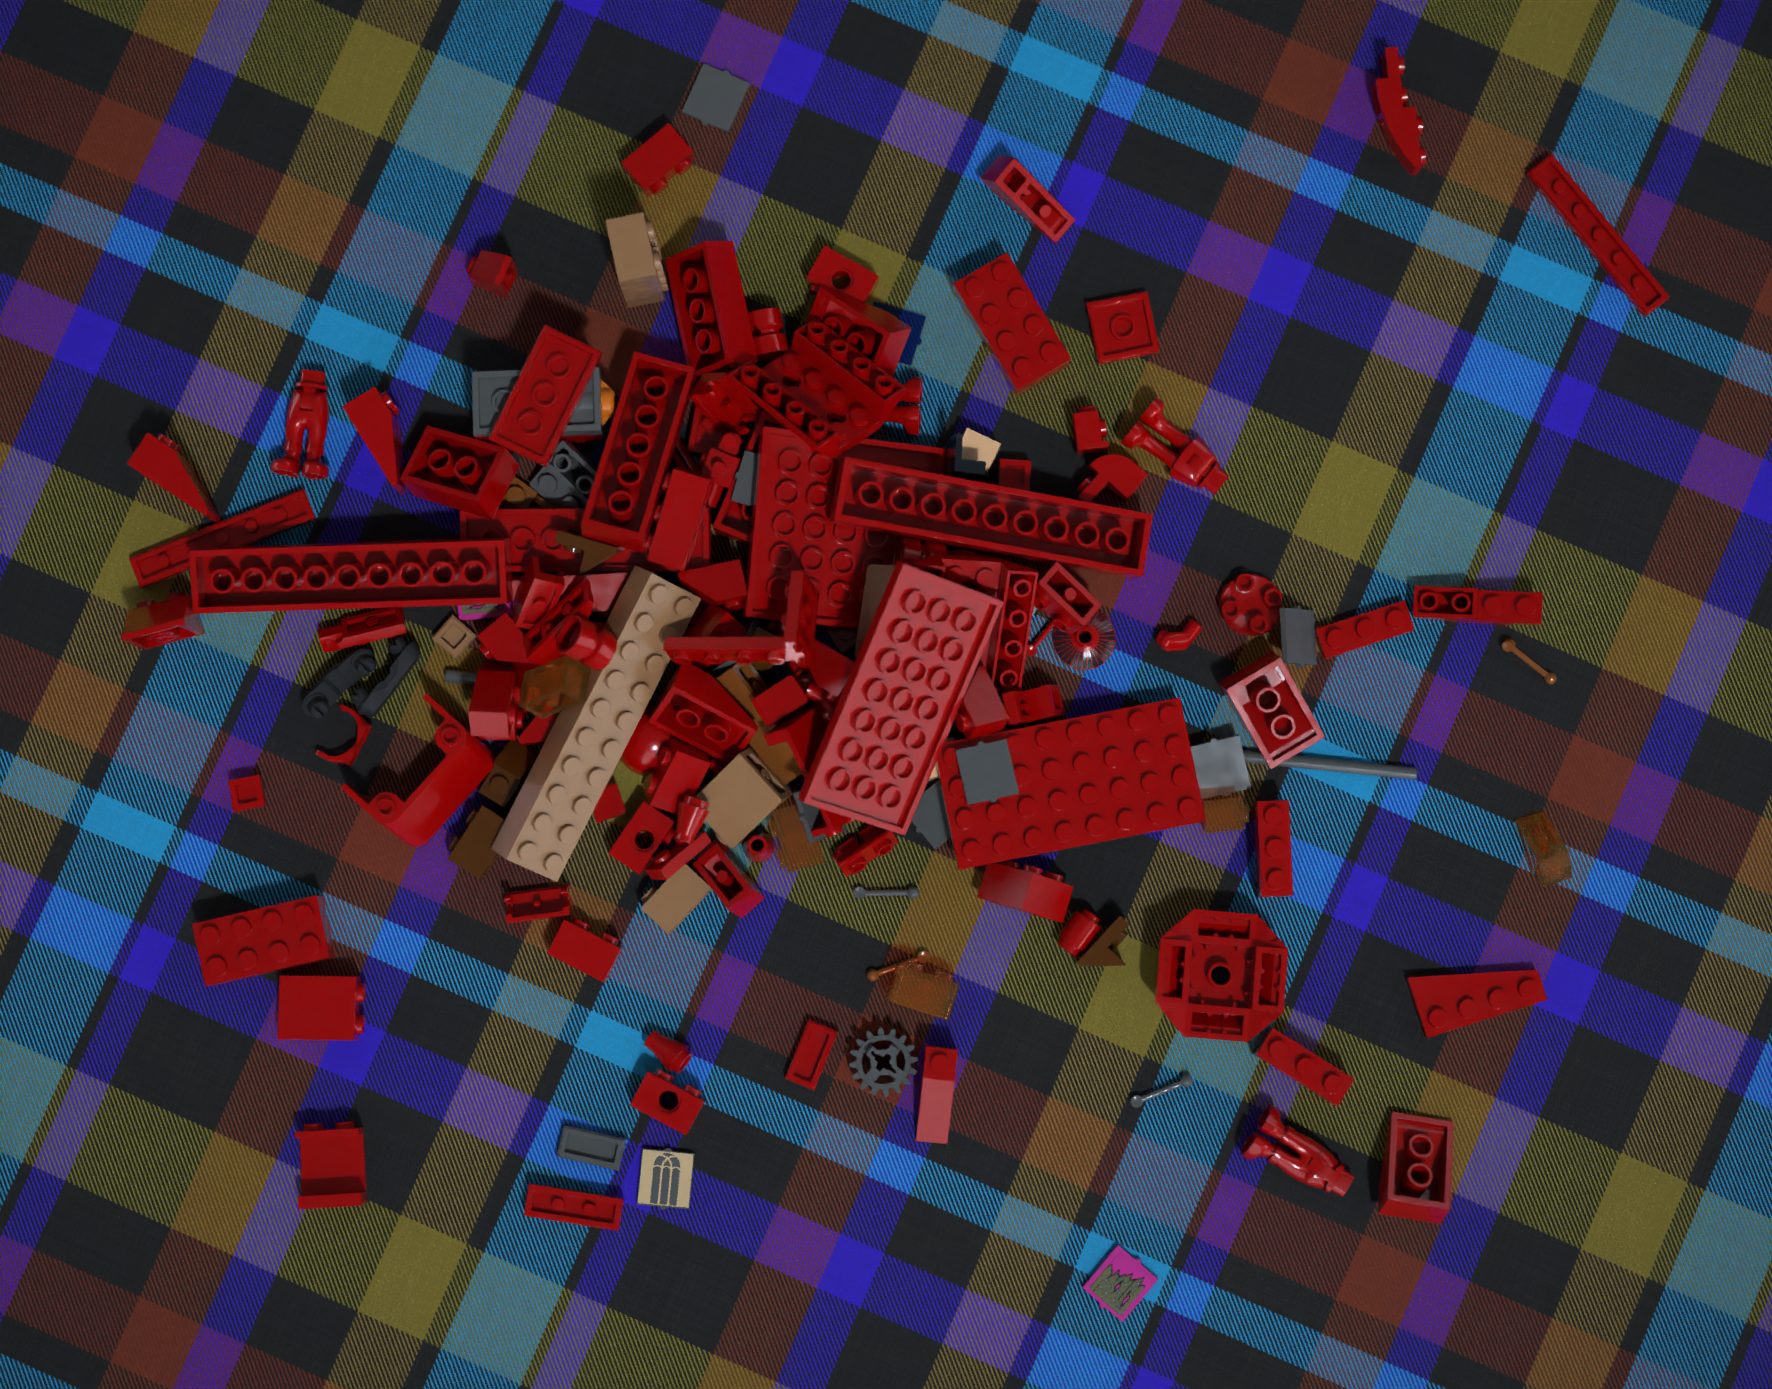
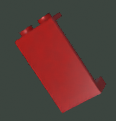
M821 703L798 709L764 734L768 746L788 742L805 780L829 725L828 722L823 720L822 713L825 711V708ZM819 808L824 821L811 830L813 837L825 834L826 837H832L843 830L842 825L850 823L855 819Z

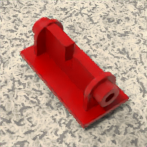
M870 825L859 832L864 843L859 845L855 838L852 837L835 848L836 852L832 854V857L846 878L851 874H857L865 869L867 863L878 856L888 854L893 849V846L898 843L893 832Z

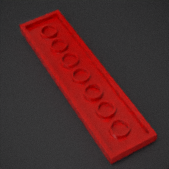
M710 507L705 509L687 570L712 565ZM498 508L493 520L460 510V539L510 537L512 572H525L532 556L539 558L540 572L580 571L585 551H582V553L566 551L563 549L564 545L555 543L557 531L565 526L581 530V521L585 508ZM654 519L649 534H655L658 522L654 521ZM625 548L588 571H632L635 565L647 571L680 570L648 561L649 552L645 551V549L641 553Z

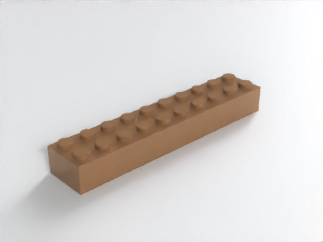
M634 566L603 627L614 633L617 637V648L613 659L604 669L599 671L585 665L582 668L491 847L493 851L506 860L558 882L670 661V657L663 649L664 641L668 637L683 636L701 598L643 568Z

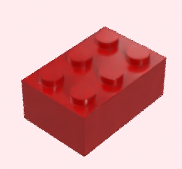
M427 425L400 480L414 497L493 520L520 465L505 447Z

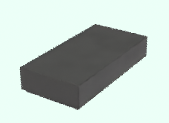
M564 1125L557 1157L619 1171L627 1139Z

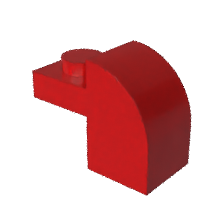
M1117 454L1101 456L1089 465L1088 470L1096 477L1092 479L1088 476L1078 487L1077 490L1081 494L1077 500L1092 503L1107 486L1126 502L1146 480L1148 474L1125 456Z
M1044 685L1026 691H1011L1002 694V703L1009 716V728L1034 724L1066 715L1059 685Z

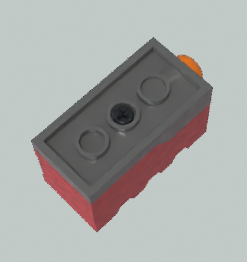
M596 367L560 442L564 439H567L570 443L581 442L585 444L604 443L607 441V421L616 411L615 392L606 384L599 367ZM522 370L472 372L473 435L477 440L498 445L488 438Z

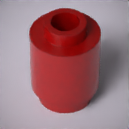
M1086 909L1082 913L1075 911L1058 934L1060 938L1057 944L1077 958L1081 952L1085 953L1100 932L1101 928L1097 925L1100 919Z

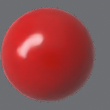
M655 702L648 703L620 758L621 762L629 770L645 777L653 774L657 766L659 752L663 747H667L671 738L685 742L648 722L656 704Z

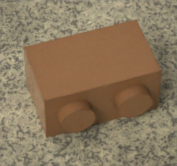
M685 864L668 878L659 889L653 886L641 899L645 904L640 909L668 935H671L712 889L693 869Z

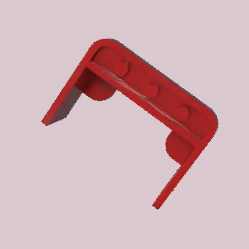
M427 693L422 698L445 718L436 730L435 741L447 756L404 802L391 792H382L376 795L370 802L353 786L346 783L341 786V789L376 821L412 847L424 846L434 837L488 777L494 767L492 763L496 758L494 752L485 743L478 739L477 736H471L470 730Z

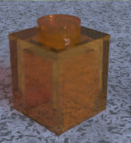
M1241 797L1202 802L1205 814V822H1203L1204 834L1245 829V823L1249 822L1247 803L1242 804Z

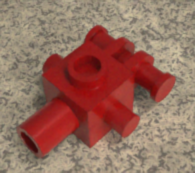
M725 433L721 438L718 449L711 448L709 453L703 452L697 469L702 471L701 474L715 478L707 506L717 507L724 487H730L742 460L737 458L742 446V438L737 433Z

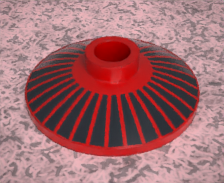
M1097 611L1083 628L1070 636L1066 632L1059 630L1056 626L1053 633V645L1058 657L1066 665L1079 670L1094 669L1105 663L1111 656L1116 642L1112 623L1100 611ZM1082 632L1089 633L1091 636L1090 642L1082 643L1079 639V634Z

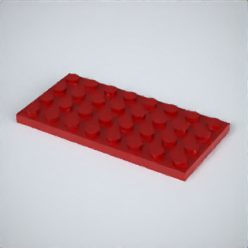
M897 561L798 796V800L811 806L906 835L937 762L936 758L940 755L1004 601Z
M1180 697L987 734L970 742L967 739L946 742L942 747L940 755L936 758L957 870L1206 821ZM1007 739L1019 794L998 798L994 803L988 800L967 805L955 750L977 746L980 741L986 744Z

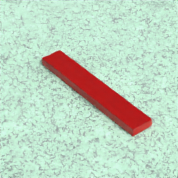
M1552 153L1527 172L1526 176L1643 318L1670 298Z
M302 489L131 557L129 561L140 588H145L190 570L189 550L203 547L250 546L313 521L317 517L306 490Z

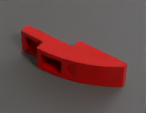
M1386 47L1381 54L1383 78L1375 79L1371 87L1374 107L1383 135L1392 152L1410 175H1417L1422 165L1426 163L1425 147L1420 146L1419 135L1423 133L1422 117L1417 116L1416 106L1403 107V105H1407L1408 99L1406 86L1401 87L1400 75H1404L1403 56H1398V47Z
M1414 586V618L1491 625H1542L1543 593Z

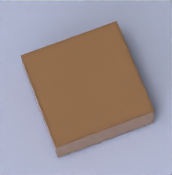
M452 615L432 639L457 660L477 636Z

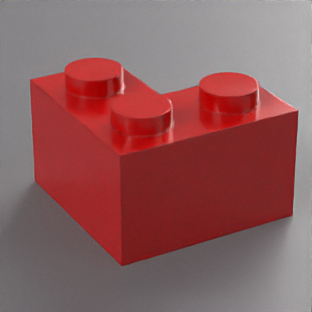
M478 670L468 710L471 736H478V739L516 741L518 729L524 728L525 711L524 709H519V704L522 703L523 689L522 685H517L516 672Z
M1010 860L1000 864L986 865L977 898L1060 923L1064 922L1074 887L1062 883V876L1046 871L1044 876H1042V869L1024 864L1022 870L1019 869V863Z

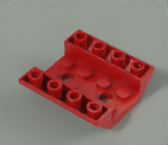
M818 318L812 319L795 330L792 348L760 369L749 360L727 374V380L815 451L835 459L880 429L906 392V388ZM793 383L796 384L798 387L785 386L784 384ZM830 419H839V420H841L843 423H840V422H833V423H832V422H830L829 420H830Z
M937 554L913 562V566L958 584L972 582L974 590L1004 601L973 677L978 667L984 665L996 691H1021L1039 572L1035 569L999 558Z

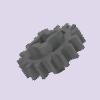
M882 1027L878 1029L877 1036H873L870 1031H867L868 1040L864 1042L861 1039H857L856 1042L860 1046L859 1051L851 1050L850 1054L857 1057L856 1061L849 1063V1067L857 1068L858 1070L852 1078H862L863 1082L860 1088L863 1090L868 1085L871 1086V1094L874 1096L878 1089H883L885 1097H888L890 1088H894L897 1093H900L899 1084L903 1082L909 1086L911 1082L907 1078L908 1073L916 1074L917 1072L914 1068L910 1067L911 1063L918 1061V1057L909 1055V1052L915 1048L914 1045L905 1046L903 1044L906 1040V1035H902L899 1039L895 1038V1029L893 1028L889 1035H884ZM881 1040L892 1042L887 1049H877L872 1045V1043ZM900 1050H902L905 1057L903 1071L896 1065V1055ZM873 1051L882 1057L889 1054L891 1056L889 1063L896 1072L885 1067L878 1070L876 1068L878 1062L871 1052ZM863 1054H866L871 1061V1068L866 1074L862 1067ZM881 1075H890L895 1079L893 1082L885 1084L875 1082Z

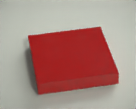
M1148 291L1086 303L1098 365L1160 352Z

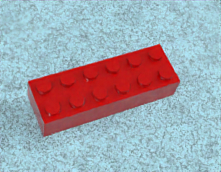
M634 351L581 521L582 537L641 553L644 552L654 514L662 493L663 483L668 473L689 404V395L695 384L694 367Z

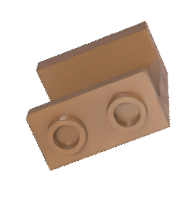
M749 747L739 753L695 798L709 803L707 809L709 814L704 822H707L714 829L716 837L721 843L733 849L741 844L775 808L785 802L793 793Z

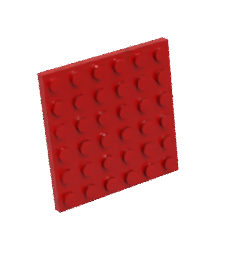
M761 427L746 578L747 596L744 599L743 617L782 621L783 612H787L788 602L785 598L786 583L790 582L791 571H804L819 596L816 625L858 629L867 567L872 564L892 565L896 543L903 536L829 523L839 460L844 457H850L944 475L946 448L864 439L835 459L815 451L789 429ZM919 540L921 545H923L924 542H926L924 540Z

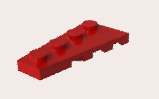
M1538 969L1405 977L1425 1038L1548 1000Z

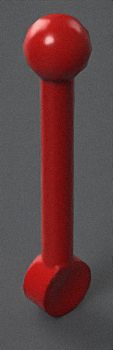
M1053 619L1032 644H1028L1027 656L1032 657L1036 655L1039 644L1055 627Z

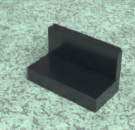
M955 434L941 447L946 448L944 475L976 481L985 475L986 462L961 459L963 435Z

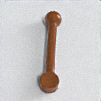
M1506 638L1503 641L1502 649L1504 651H1512L1541 674L1547 684L1552 685L1556 682V675L1552 672L1548 673L1515 646L1516 643L1513 639Z
M923 950L917 956L879 970L870 969L867 972V978L873 982L881 975L914 963H926L929 961L930 955L927 951Z

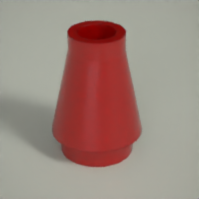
M685 795L683 802H679L675 840L690 845L693 844L694 838L709 814V811H707L708 802Z
M762 831L750 833L743 842L745 856L757 863L768 860L774 852V842L771 836ZM756 840H761L764 843L763 849L759 852L752 849V844Z
M656 1030L648 1036L644 1043V1046L658 1058L669 1072L675 1071L677 1074L687 1066L693 1055L688 1050V1045L662 1035Z

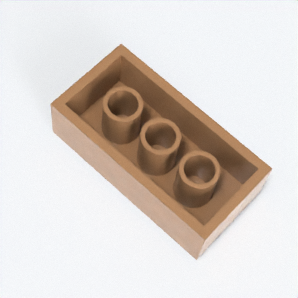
M643 212L605 220L618 282L628 308L665 301L663 291L669 289L652 220L646 222Z

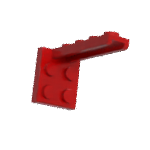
M791 571L790 582L786 583L785 598L788 602L787 612L782 614L784 637H668L664 641L663 649L672 661L683 665L691 664L692 661H704L713 665L722 664L723 661H735L744 665L752 664L754 661H766L776 665L783 664L785 661H796L799 667H812L819 596L804 571Z

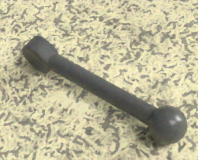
M859 886L853 890V895L857 899H862L865 896H908L911 899H915L919 896V890L914 886L903 890H865Z
M1183 1075L1181 1080L1142 1096L1134 1095L1130 1100L1131 1105L1138 1108L1142 1106L1143 1102L1181 1086L1190 1087L1193 1084V1078L1190 1075Z

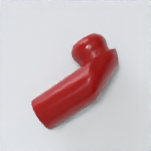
M1190 619L1181 632L1161 630L1156 636V642L1165 651H1183L1190 646L1203 628L1196 621Z
M809 681L804 693L807 698L823 705L825 711L822 713L823 720L830 723L837 704L825 698L828 691Z

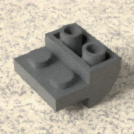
M564 439L557 446L548 466H543L529 485L555 508H586L598 468L567 439Z

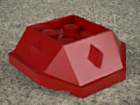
M1192 909L1159 938L1155 1003L1183 1037L1249 1042L1284 1013L1288 948L1257 914ZM1217 966L1225 968L1228 974L1226 982L1222 985L1214 983L1211 978V973Z

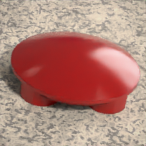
M1247 573L1241 574L1230 581L1221 594V615L1226 624L1239 634L1246 636L1264 634L1271 630L1280 619L1279 608H1282V593L1270 580L1263 576Z

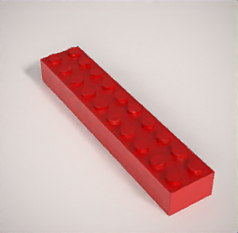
M844 457L839 460L829 523L1049 564L1058 562L1061 566L1136 579L1143 577L1153 514Z
M510 537L203 547L189 550L193 614L507 604L513 601Z

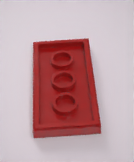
M544 324L488 439L547 467L603 355L602 351Z

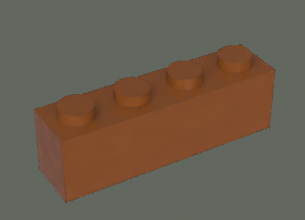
M736 662L715 679L759 726L756 734L749 742L750 747L786 785L802 774V771L788 742L768 746L764 734L787 717L769 727L766 726L751 700L769 689V687L752 664L744 665Z

